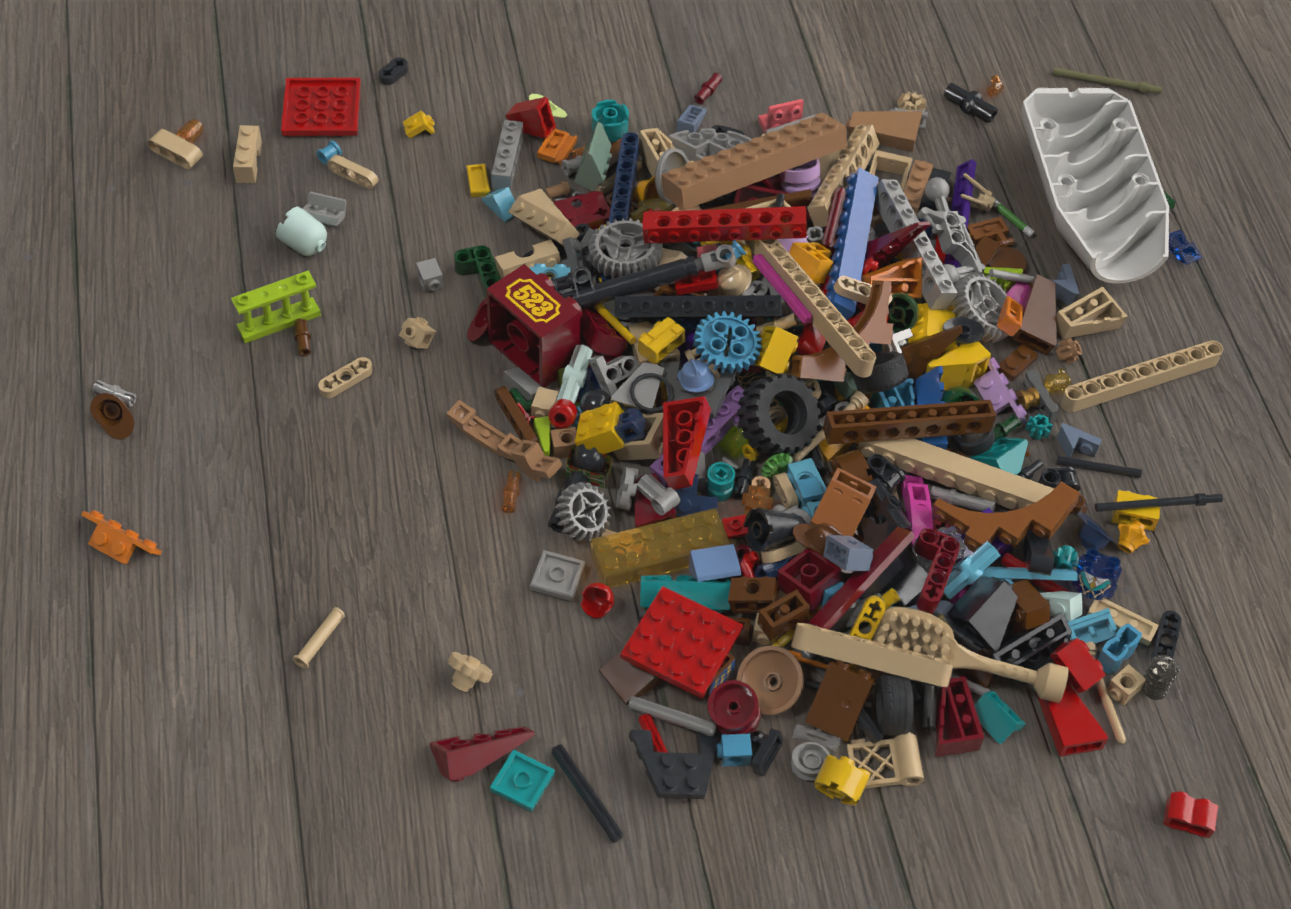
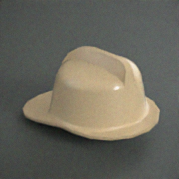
M740 264L734 265L730 269L722 268L717 275L718 288L709 290V296L741 295L749 288L752 282L750 270Z

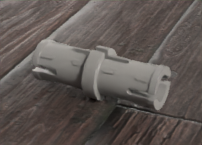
M97 380L93 385L94 393L113 394L130 407L133 406L137 398L136 394L120 389L121 387L118 385H109L100 380Z

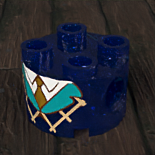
M1088 549L1086 554H1083L1078 560L1076 570L1077 581L1072 580L1073 587L1076 585L1079 593L1091 599L1103 600L1104 596H1108V599L1112 598L1117 589L1118 579L1122 574L1121 560L1114 556L1109 557L1105 554H1100L1097 550Z

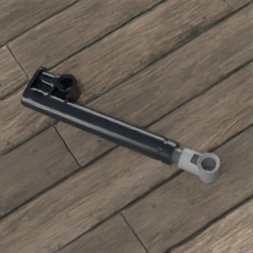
M721 245L717 250L701 254V257L694 259V256L686 257V259L676 260L597 284L594 283L589 269L584 266L575 268L574 271L569 272L563 277L555 278L552 276L551 281L555 291L563 298L572 297L577 301L581 309L615 300V296H629L685 280L689 277L699 276V271L705 270V272H709L719 268L730 269L736 263V256L731 246ZM724 254L731 255L727 260L721 259ZM582 275H587L586 280L578 281Z

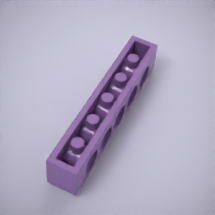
M738 385L726 395L716 417L708 420L701 448L705 455L738 425V421H740V416H737V409H740L738 403L740 397L744 396V390ZM662 454L650 466L651 474L656 473L661 484L668 488L669 486L663 478Z

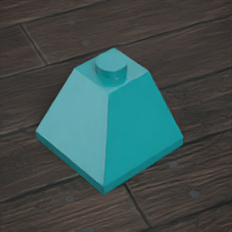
M1001 437L993 443L988 451L981 455L971 456L970 458L1016 475L1021 472L1028 441L1027 439Z

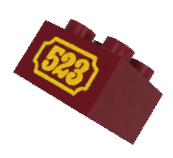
M523 264L486 289L488 340L516 367H519L541 387L545 388L558 379V370L570 364L576 345L582 343L580 318L583 313L575 299L569 296L563 298L555 291L552 281L546 274L539 273L537 275Z

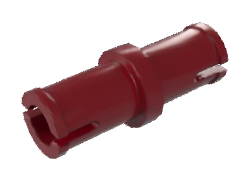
M713 73L710 79L701 85V89L694 96V101L702 105L709 96L714 94L715 88L723 81L722 76L719 73Z

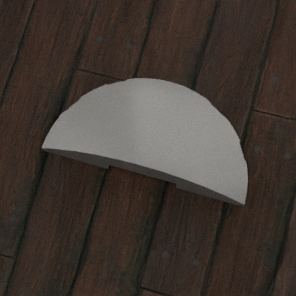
M703 128L699 133H689L688 130L669 135L673 146L681 149L688 160H693L694 162L701 160L705 156L717 154L721 150H727L735 147L737 144L752 140L736 132L727 131V134L716 133L715 129Z

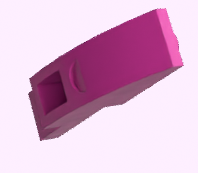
M905 475L906 479L900 486L906 507L905 516L912 525V533L915 536L910 542L911 547H914L921 530L925 528L933 529L932 507L928 485L923 483L922 477Z

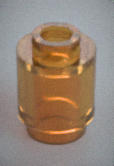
M197 119L188 120L176 132V136L193 144L203 134L204 127Z

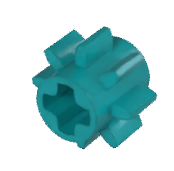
M1040 414L1035 417L1030 416L1025 430L1029 431V437L1038 440L1043 437L1048 438L1053 424L1049 423V417Z
M1060 546L1057 551H1053V566L1056 569H1073V567H1078L1080 558L1077 557L1078 552H1075V549L1071 546Z

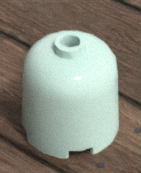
M300 207L292 208L286 213L288 218L284 224L279 223L276 237L303 256H312L317 252H321L326 246L327 231L324 225Z

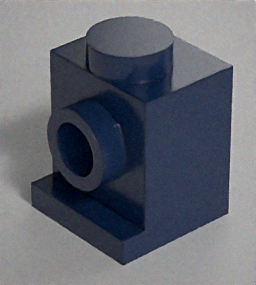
M630 408L619 415L618 425L614 429L622 441L628 443L643 438L646 419L639 409Z

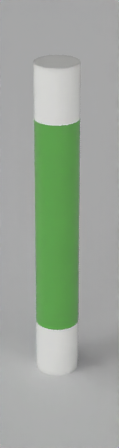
M995 199L992 207L1030 238L1034 236V230Z

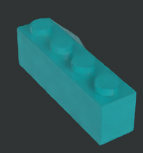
M689 574L678 575L676 579H672L670 575L641 576L640 607L648 610L658 592L664 586L711 610L723 613L724 610H730L728 602L730 578L725 577L698 582Z

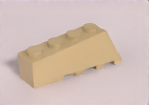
M542 189L518 196L508 213L523 224L563 247V239L568 237L577 238L580 234Z

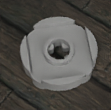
M632 467L624 468L619 483L621 485L617 493L616 508L626 511L630 510L632 503L630 496H635L637 484L633 482L637 480L639 469Z

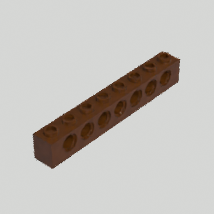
M991 400L830 411L826 414L823 431L828 445L987 433L992 430L996 413Z

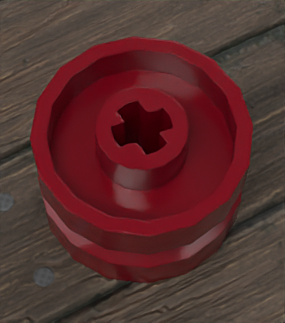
M729 680L720 683L712 690L708 698V712L711 721L716 725L715 730L720 735L751 734L757 729L761 720V709L756 692L748 684L742 681Z

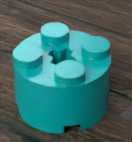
M612 99L598 102L596 107L592 109V133L599 122L602 124L610 142L619 140L625 133H628L629 110L627 106L623 103L620 105L616 100Z

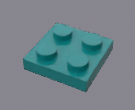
M513 749L490 786V792L532 812L555 775V770Z

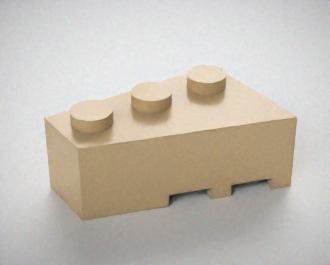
M658 128L640 130L639 133L640 155L652 177L655 175L656 166L662 154L667 149L675 148L672 146L673 142Z

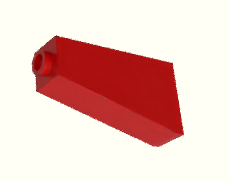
M1068 681L1060 703L1040 699L1036 692L1059 757L1104 748L1108 740L1107 734Z

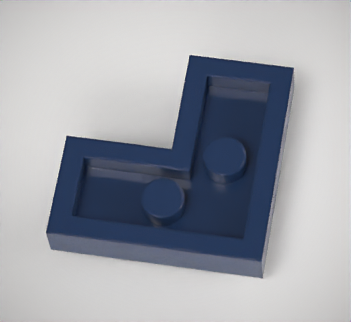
M698 474L694 476L692 487L675 489L680 498V503L674 507L676 516L717 518L718 497L697 496Z

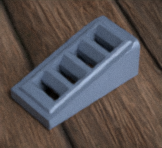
M689 105L677 120L676 133L688 130L689 133L696 132L707 109Z

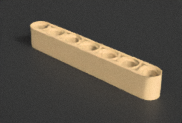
M797 623L791 645L796 649L941 687H948L954 663L948 660L805 623Z

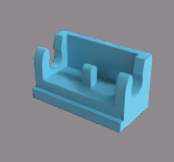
M1109 608L1067 622L1072 631L1069 640L1079 638V640H1083L1085 643L1094 642L1097 644L1115 638L1117 634L1115 631L1117 628Z

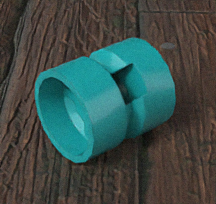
M717 462L708 468L705 488L708 497H718V502H722L732 496L735 471L731 465Z

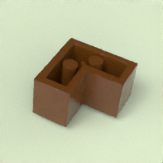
M1027 579L1011 584L1014 588L1012 591L1018 596L1007 625L1013 634L1023 628L1028 630L1050 622V603Z

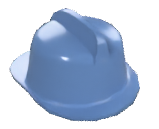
M692 358L683 365V368L677 374L682 387L686 391L694 393L709 389L715 381L709 366H706V362L697 359L693 360Z

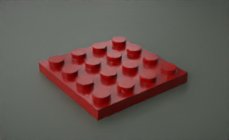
M286 78L281 125L282 136H358L360 78Z
M662 586L620 653V658L695 696L703 698L740 635L743 624Z

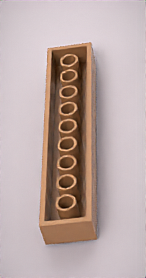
M819 113L812 118L803 119L799 123L787 125L777 131H771L762 137L753 138L746 143L737 144L733 148L721 150L717 154L705 156L701 160L687 163L685 166L671 169L669 172L661 174L663 195L681 209H689L846 148V126L825 113Z

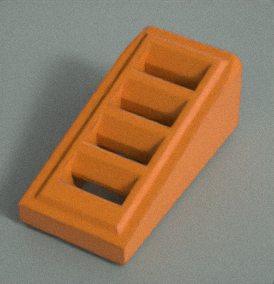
M1007 296L997 321V327L1009 336H1014L1022 327L1023 306Z

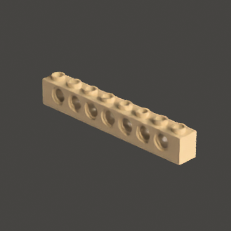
M861 124L855 127L847 141V147L842 149L807 209L814 226H826L835 189L843 187L846 190L848 185L846 180L850 173H854L859 167L865 170L880 144L873 124Z

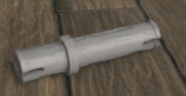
M932 486L930 492V499L937 500L939 498L951 505L962 506L981 512L987 508H990L993 513L995 510V501L962 494L955 489L946 490Z

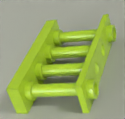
M309 270L231 298L238 314H243L244 322L238 323L237 329L244 343L295 326L298 318L308 321L321 316L320 309L314 298L309 297L308 290L317 287ZM301 293L302 301L290 304L289 297ZM281 300L283 308L271 312L270 304ZM262 307L263 315L252 318L251 310Z

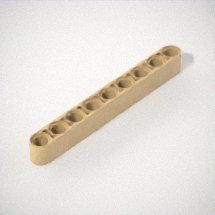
M1208 341L1068 386L1065 389L1060 405L1067 412H1076L1214 367L1220 359L1223 346L1217 341Z

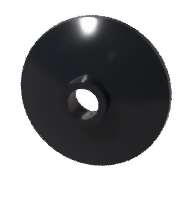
M965 317L951 318L943 325L944 331L961 324L962 333L954 340L959 343H974L981 340L984 335V328L979 322Z

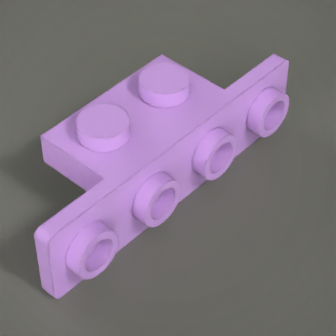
M993 357L988 363L991 371L976 379L974 383L983 399L991 400L996 414L1012 406L1020 421L1025 425L1028 423L1024 417L1027 413L1021 404L1017 405L1015 400L1018 397L1012 388L1010 390L1007 388L1006 384L1009 382L1003 373L999 374L997 369L1000 366Z

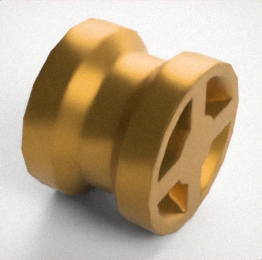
M1030 387L1027 391L1020 390L1016 392L1018 397L1016 400L1017 405L1021 404L1025 410L1031 406L1035 408L1040 405V395L1035 387Z

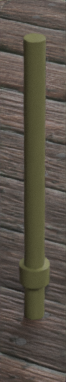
M1054 68L1053 75L1139 90L1138 92L1161 94L1162 87L1148 85L1147 82L1142 81L1137 83Z

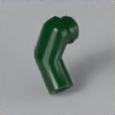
M511 388L509 393L516 404L520 403L527 413L531 411L533 401H525L517 388Z

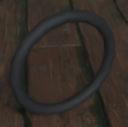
M644 373L636 377L631 384L630 395L638 408L650 413L663 410V405L658 408L645 407L635 397L634 389L636 384L641 379L647 377H654L664 382L669 392L666 402L672 401V386L663 376L655 373Z

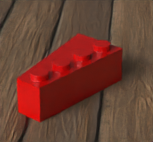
M705 396L663 402V478L672 489L692 487L711 412Z

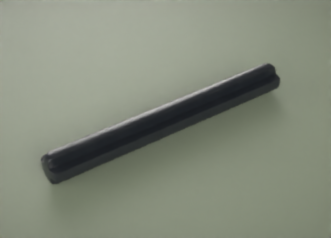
M561 744L553 747L552 755L611 842L616 843L621 840L623 832L566 749Z

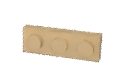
M1096 596L1087 615L1109 608L1117 631L1122 626L1130 624L1142 633L1139 642L1149 646L1159 626L1158 624L1109 600Z

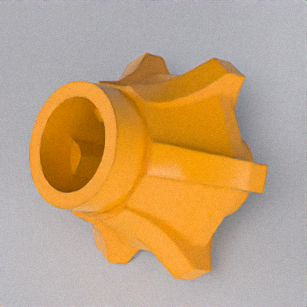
M1133 521L1130 524L1120 523L1118 525L1120 536L1117 547L1125 553L1132 554L1138 547L1148 544L1150 540L1144 531L1145 526L1138 521Z

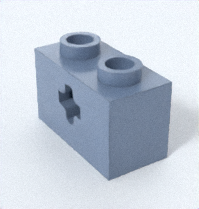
M827 535L823 557L846 571H869L870 563L873 559V549L852 536Z

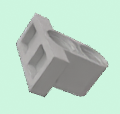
M594 356L588 359L600 388L610 397L618 390L615 383L632 375L639 368V362L634 356H620L607 363L603 356ZM626 360L629 362V368L627 370L624 368V362ZM608 369L612 372L610 379L606 375Z

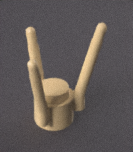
M964 173L963 176L981 190L984 195L980 193L977 199L961 194V197L974 202L971 203L970 207L989 212L995 201V198L991 196L992 192L986 190L972 177ZM947 197L946 200L952 202L953 198Z

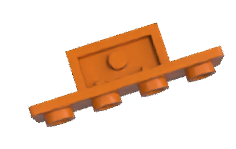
M92 510L91 513L83 511L81 514L97 524L88 545L123 564L128 563L136 546L151 554L161 555L162 553L160 549L156 548L157 544L148 539L141 540L138 538V533L130 529L126 531L121 529L122 525L110 519L108 522L103 519L104 515L98 511Z

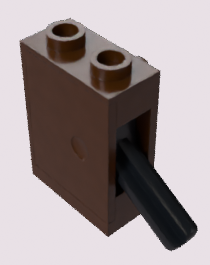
M841 660L831 661L805 722L847 742L852 737L858 723L873 744L879 742L883 738V734L864 710L876 679L871 677L872 674L864 669L857 671L851 668V664Z

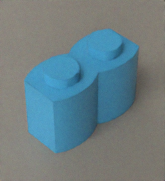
M1126 624L1118 630L1115 638L1105 643L1097 660L1102 664L1103 670L1106 673L1112 674L1116 672L1123 660L1132 656L1142 633L1132 625Z

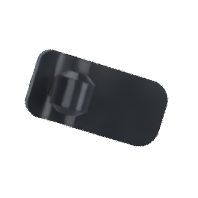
M773 728L769 730V735L762 734L759 730H755L750 734L752 744L760 746L753 758L752 770L754 774L762 777L766 775L783 744L781 731Z

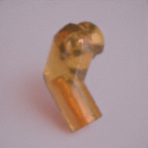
M994 75L991 78L993 84L987 88V92L991 97L995 94H1000L1004 89L999 75Z

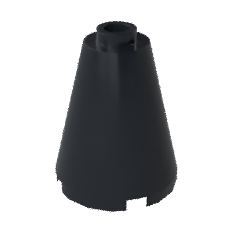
M765 508L751 509L744 521V528L747 527L748 535H745V539L753 551L764 552L796 540L793 535V528L801 523L806 524V522L799 515Z

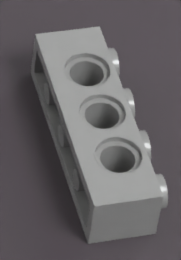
M504 120L491 174L492 190L509 187L510 191L512 190L523 141V122Z

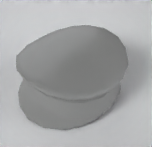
M806 742L798 745L792 753V771L805 781H814L829 752L825 747L816 742Z

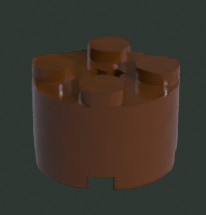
M855 449L829 460L833 470L830 471L831 479L838 467L866 482L873 480L872 475L868 476L866 469L869 466L859 450L856 451Z

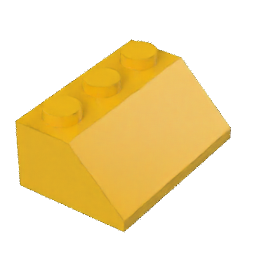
M927 303L918 304V320L914 327L910 329L913 336L908 338V343L943 331L944 323L951 318L957 317V315L952 313L953 310L951 309L935 310L930 309ZM953 341L944 351L956 348V342Z

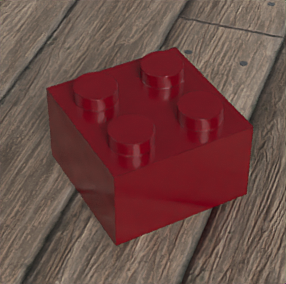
M809 548L778 570L779 590L786 595L798 590L809 604L810 612L822 603L825 589L842 582V569Z

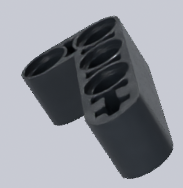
M1030 529L1025 535L1023 547L1027 571L1050 576L1054 564L1051 542L1044 537H1038Z

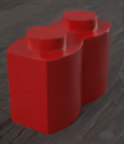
M1182 791L1171 792L1166 800L1163 824L1172 829L1187 831L1196 836L1210 838L1215 832L1218 806L1205 798L1194 799Z

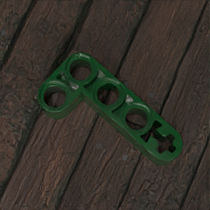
M480 245L460 249L455 252V272L462 276L476 273L484 298H487L486 289L501 280L490 248Z

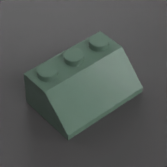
M599 122L583 151L574 183L592 191H595L598 185L602 186L609 167L608 163L612 157L610 153L611 143L602 124Z

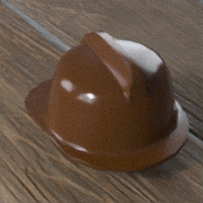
M102 393L93 398L90 405L91 415L105 432L116 439H125L130 436L134 430L135 422L125 402L109 393Z
M801 523L793 528V535L800 544L818 552L822 556L824 555L827 535H843L829 523L816 524L815 526Z

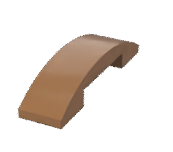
M458 400L446 413V416L455 426L473 441L499 456L514 460L510 453L522 440L511 433L506 436L476 416V410L461 400Z

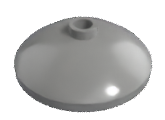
M678 148L667 149L659 158L655 171V184L658 195L666 205L672 207L677 205L663 195L661 174L689 163L685 153Z

